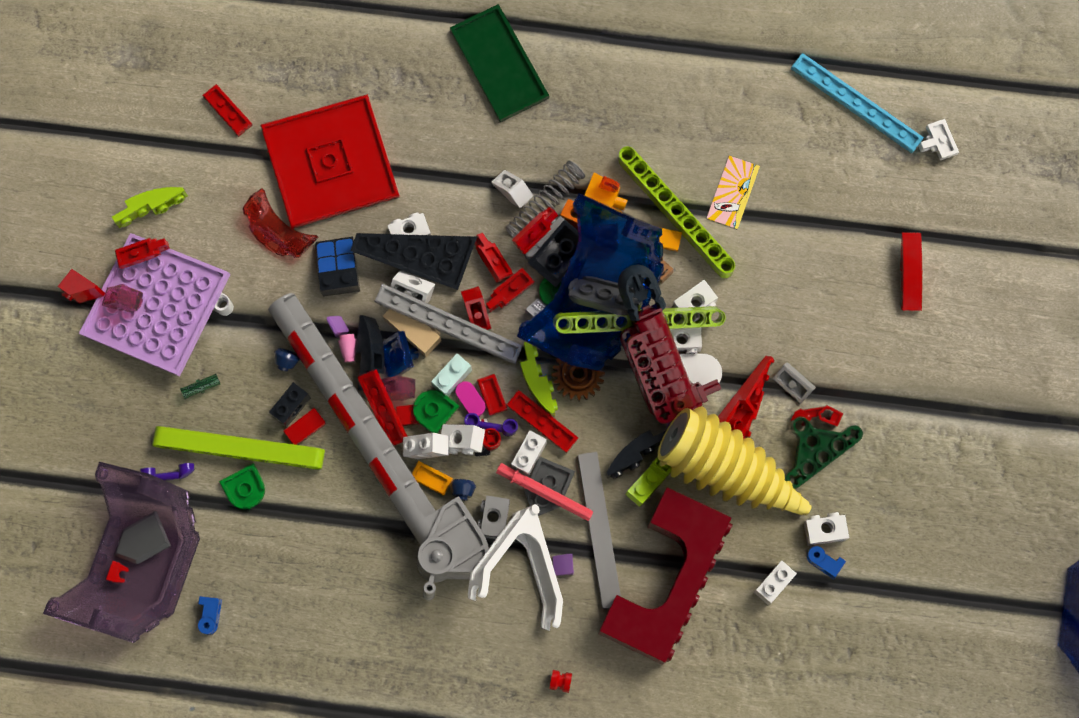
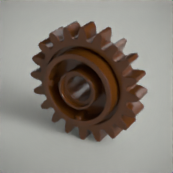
M579 348L576 349L575 354L569 349V356L562 353L563 360L556 359V363L559 366L554 365L553 370L557 372L552 373V377L557 378L553 381V385H559L557 392L564 390L563 397L570 394V401L573 400L574 396H577L578 402H580L581 396H584L585 400H588V394L594 397V389L600 391L601 388L598 384L604 383V380L599 378L605 376V372L599 371L603 369V364L597 365L600 358L593 359V352L587 355V349H584L582 354ZM581 371L584 376L577 379L573 376V373Z

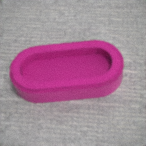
M467 381L459 383L456 387V395L468 413H475L478 416L483 415L486 410L485 402L475 387Z

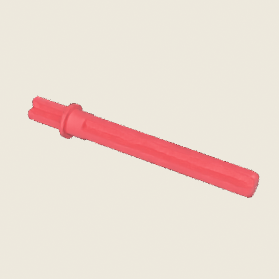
M503 463L497 469L496 473L510 480V483L513 484L514 482L586 521L591 519L593 515L592 510L520 473L518 469L514 470Z

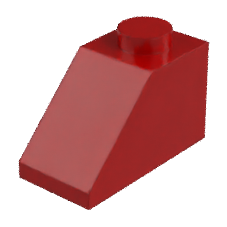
M73 269L69 271L57 286L63 291L62 296L69 301L74 299L78 303L100 298L106 294L96 284Z
M479 286L461 291L469 322L486 330L492 329Z

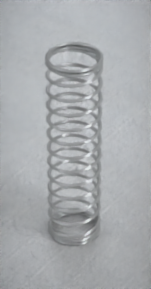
M568 160L563 165L564 170L560 169L558 171L559 175L555 174L554 180H549V185H544V191L540 190L539 196L535 195L534 201H529V206H524L525 212L520 211V217H514L515 222H509V225L505 226L507 232L513 238L519 232L511 226V223L518 226L520 230L523 229L518 225L516 218L522 220L525 225L528 224L520 213L526 214L531 221L534 219L527 213L526 207L531 209L536 215L539 214L532 208L530 202L537 204L542 211L546 210L537 203L535 197L542 199L548 207L554 209L541 196L540 192L546 193L555 204L559 205V202L546 191V186L551 188L560 199L564 200L563 195L551 186L550 181L555 182L564 193L569 194L568 190L556 181L555 176L560 177L569 188L574 189V186L561 176L560 171L566 172L573 182L579 184V181L566 171L565 166L578 178H585V173L577 164Z

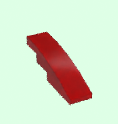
M901 232V310L922 311L923 270L921 233Z

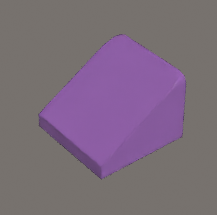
M341 316L327 317L326 320L336 338L349 332Z
M572 554L553 556V568L556 576L574 575Z

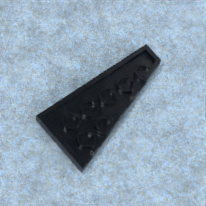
M356 233L350 251L458 290L477 237Z

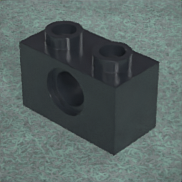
M293 382L269 413L287 428L311 397Z

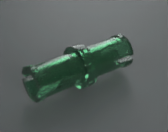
M215 373L202 380L197 379L195 383L180 388L184 399H187L198 393L203 394L205 390L221 385Z

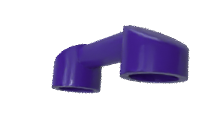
M469 413L464 418V425H475L484 430L493 428L508 437L514 435L518 430V423L514 419H507L502 425L482 422L475 413Z
M183 463L178 465L179 471L156 474L155 468L140 469V476L153 482L183 479L192 474L195 468L194 463Z

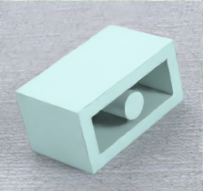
M456 354L431 381L432 386L449 397L457 385L471 373V365L459 354Z

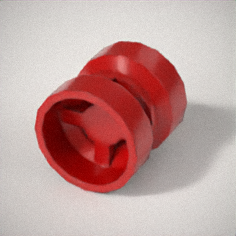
M486 429L483 446L487 450H496L501 443L500 434L496 429Z
M553 670L549 689L557 690L560 687L563 692L569 693L572 673L566 672L560 675L558 670Z

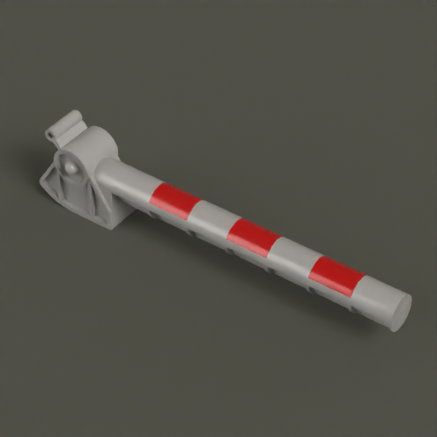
M290 293L277 299L270 305L268 311L420 544L417 567L421 576L429 581L424 585V599L430 601L435 597L436 586L434 582H441L446 579H470L472 570L489 547L484 534L460 497H456L438 510L434 509L296 295Z

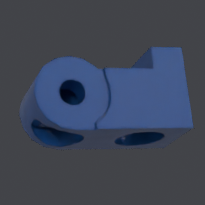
M819 546L812 547L807 553L808 562L833 580L846 563L841 557L837 561L825 554V551Z
M200 596L199 604L204 605L202 618L198 623V629L203 634L211 635L218 628L222 599Z

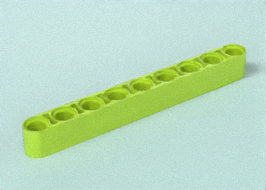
M623 147L619 152L618 158L620 166L677 230L682 232L686 240L721 278L731 277L735 269L734 260L632 147ZM627 154L630 155L632 158L630 160H625L622 156ZM637 168H641L644 172L642 174H638L634 170ZM654 182L656 186L651 188L647 186V183ZM665 195L668 197V200L661 201L659 197ZM678 209L681 214L674 215L671 211ZM691 223L693 228L686 229L684 224ZM703 237L706 241L699 243L696 238ZM709 251H716L718 256H710ZM721 265H729L731 270L724 271Z
M715 306L665 308L663 310L669 329L721 326L726 319L725 313ZM605 311L559 313L553 318L554 327L558 332L564 334L623 331L633 326L628 315H616ZM718 312V319L712 321V314ZM700 313L699 320L694 322L692 320L693 315ZM681 314L680 321L674 322V316ZM623 316L624 322L621 325H616L617 318ZM605 317V323L598 326L597 320ZM581 318H586V324L579 327L578 321ZM561 319H567L565 327H558Z
M162 426L155 427L152 443L153 447L316 470H322L325 454L324 449Z

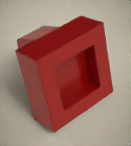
M112 561L106 580L113 583H125L126 580L120 578L119 574L122 571L129 572V569L119 562Z

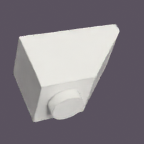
M506 170L491 182L512 204L519 208L526 205L529 199L533 197L524 181Z

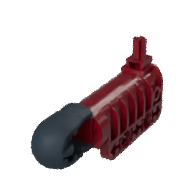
M633 265L627 267L619 276L618 289L624 306L628 309L627 313L633 326L621 332L620 342L648 411L654 415L658 422L663 424L669 423L683 409L689 408L694 410L697 407H701L702 403L708 401L707 396L721 390V386L717 379L701 385L699 382L693 384L689 380L663 313L666 303L664 298L661 297L662 293L656 277L646 266ZM644 283L649 287L651 298L655 301V304L651 306L648 304L638 311L632 298H637L639 302L648 299L647 293L649 290L648 288L644 289ZM629 288H633L635 293L630 291ZM627 333H629L630 335H632V336H630L627 340L624 341V339L627 338V336H626ZM667 413L666 418L659 417V415Z

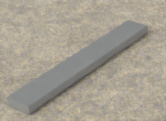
M385 284L381 285L374 301L513 364L516 363L522 349V345Z
M597 452L580 454L578 459L586 507L593 511V515L589 520L602 607L603 609H608L612 606L616 595L621 596L598 454Z

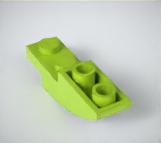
M165 187L149 190L125 200L127 208L112 216V219L119 228L127 227L136 218L146 216L150 210L155 215L165 213L172 205L182 203L188 195L183 187Z
M531 341L524 342L527 361L520 362V366L527 387L541 408L552 417H555V411L558 410L556 399L552 400L551 392H554L552 380L548 381L547 376L539 377L542 375L541 365L536 364L535 357H538L536 345L532 346Z
M657 457L625 495L641 507L669 476L672 467L667 464L660 466V460Z

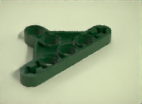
M804 417L793 419L791 429L798 438L794 468L785 474L784 480L790 481V475L795 477L800 473L804 479L798 477L795 479L796 484L792 483L794 489L800 487L858 443L863 437L862 429L859 426L852 425L846 427L841 432L813 428L811 423ZM798 420H802L805 423L803 431H798L795 427ZM850 430H856V439L854 437L849 438L847 441L844 439L851 434ZM809 436L816 438V445L813 447L807 444ZM836 440H840L843 444V448L840 451H836L833 447ZM822 451L828 455V459L824 463L818 459V455ZM806 463H810L813 467L810 474H806L803 471V466Z

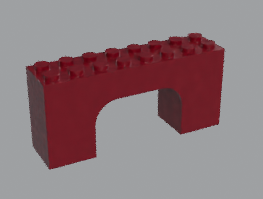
M667 487L648 528L673 539L680 545L683 551V564L668 597L662 606L647 609L616 595L598 634L661 665L671 661L675 652L672 649L674 643H679L683 632L680 630L690 620L692 614L689 613V610L696 606L700 598L697 593L706 585L708 577L705 575L707 572L710 573L716 563L714 556L720 553L725 543L722 541L723 536L726 537L733 524L730 523L732 517Z

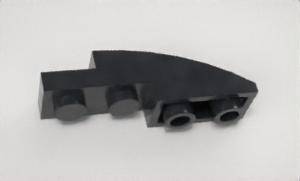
M360 315L356 346V353L361 354L359 376L377 369L379 374H384L385 364L383 340L377 321L365 315ZM358 381V390L363 391L361 384Z
M648 430L632 440L611 463L606 472L607 479L610 477L616 479L623 475V471L627 469L632 471L640 467V463L643 461L641 454L648 455L655 451L654 447L660 445L666 431L653 436L651 431Z

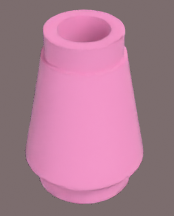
M340 335L338 343L344 362H354L357 343L355 335Z

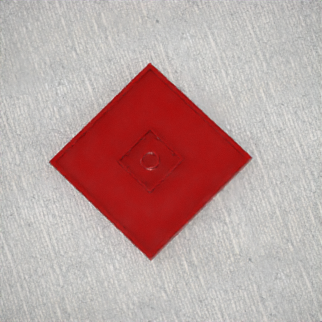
M368 94L260 125L291 229L400 197Z

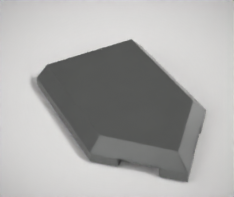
M539 456L530 478L565 496L575 471ZM527 489L524 491L529 505L536 504L539 507L538 516L560 507Z
M157 511L122 530L114 556L140 564L171 546Z

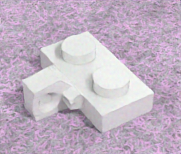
M945 119L926 126L929 136L926 137V141L920 142V145H918L920 152L931 149L932 153L937 152L940 160L959 153Z

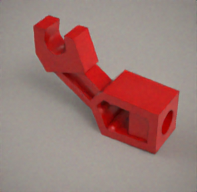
M828 405L804 410L800 408L794 412L791 421L799 416L806 418L808 421L812 417L819 416V420L838 427L843 413ZM826 409L833 411L829 420L821 416V413Z

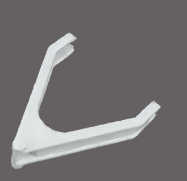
M534 504L513 513L511 520L472 570L468 598L476 601L477 589L478 597L485 598L487 596L491 570L516 539L527 550L543 603L541 627L550 631L552 618V627L558 628L560 626L563 598L538 518L539 507Z

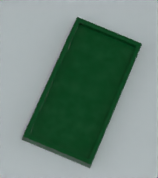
M499 4L450 27L455 41L500 123L549 99L547 90Z

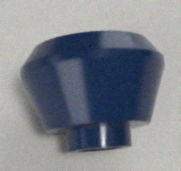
M278 348L274 351L275 364L282 371L293 369L300 360L293 351Z
M454 479L450 483V488L454 497L459 496L462 501H467L468 498L472 497L476 485L471 480Z

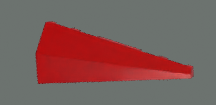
M765 356L718 416L719 423L729 422L731 431L735 429L741 430L743 439L751 436L752 432L749 429L752 420H756L764 395L762 391L764 382L769 380L767 373L770 364L775 361L772 356Z

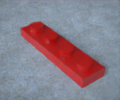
M377 369L360 375L357 378L378 423L393 446L402 443L403 437L408 436Z
M519 390L506 404L508 408L566 454L579 439V437Z

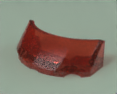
M263 188L250 195L243 207V214L249 220L250 225L248 227L254 237L268 250L277 255L299 258L319 238L317 235L298 232L286 225L273 211Z

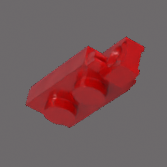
M548 207L529 222L512 239V242L522 254H526L551 230V222L558 214L554 209Z
M484 233L477 234L476 250L496 283L510 278L513 272L496 244L488 241Z
M147 238L116 249L115 254L119 268L124 269L161 255L160 252L168 250L170 247L165 238L160 240Z
M521 268L493 290V293L490 295L492 299L486 303V307L490 312L498 306L501 309L504 306L506 307L531 287L535 281Z

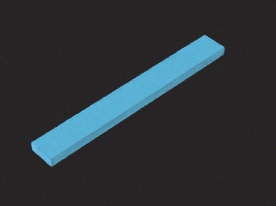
M802 53L791 67V70L910 153H913L924 137L805 54Z

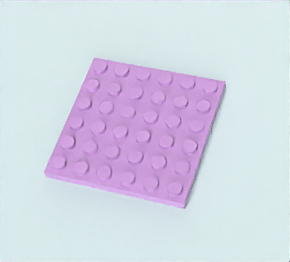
M130 233L123 247L142 241L145 238ZM172 249L160 252L161 255L124 269L119 268L116 260L101 289L106 294L96 299L79 334L180 377L231 274ZM115 296L117 298L124 296L131 299L128 300V303H131L129 311L125 309L128 307L126 302L123 306L119 307L117 305L112 306L113 304H111V307L107 305L108 303H113L111 299L116 298Z

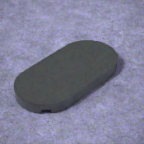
M585 276L580 280L577 278L570 282L568 296L574 303L616 315H628V309L625 308L619 293L618 283L592 276ZM629 288L630 291L635 293L633 288ZM633 297V303L639 311L642 307V301L639 302L637 298Z

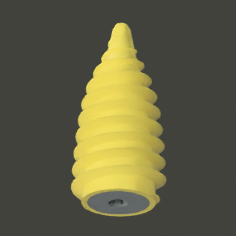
M697 407L694 410L689 408L683 409L674 418L665 432L658 449V459L660 460V466L667 464L672 467V477L678 476L681 472L684 473L683 481L685 484L690 483L693 479H697V490H701L706 485H709L710 496L716 495L721 490L723 491V501H728L733 496H737L736 504L738 506L750 500L752 509L756 508L759 504H764L767 510L771 507L780 508L781 511L786 510L805 516L810 512L811 505L793 488L790 481L784 480V471L780 468L776 469L775 459L773 457H766L765 450L762 447L755 448L753 439H743L741 430L735 429L731 431L729 422L719 423V418L716 414L707 416L705 407Z

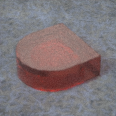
M603 176L599 187L615 193L618 192L620 184L611 178Z

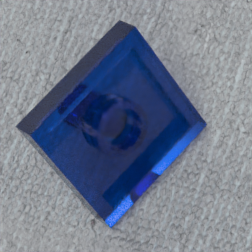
M398 331L383 341L384 365L388 380H395L414 367L412 360L418 359L419 353H414L418 349H409L405 331Z

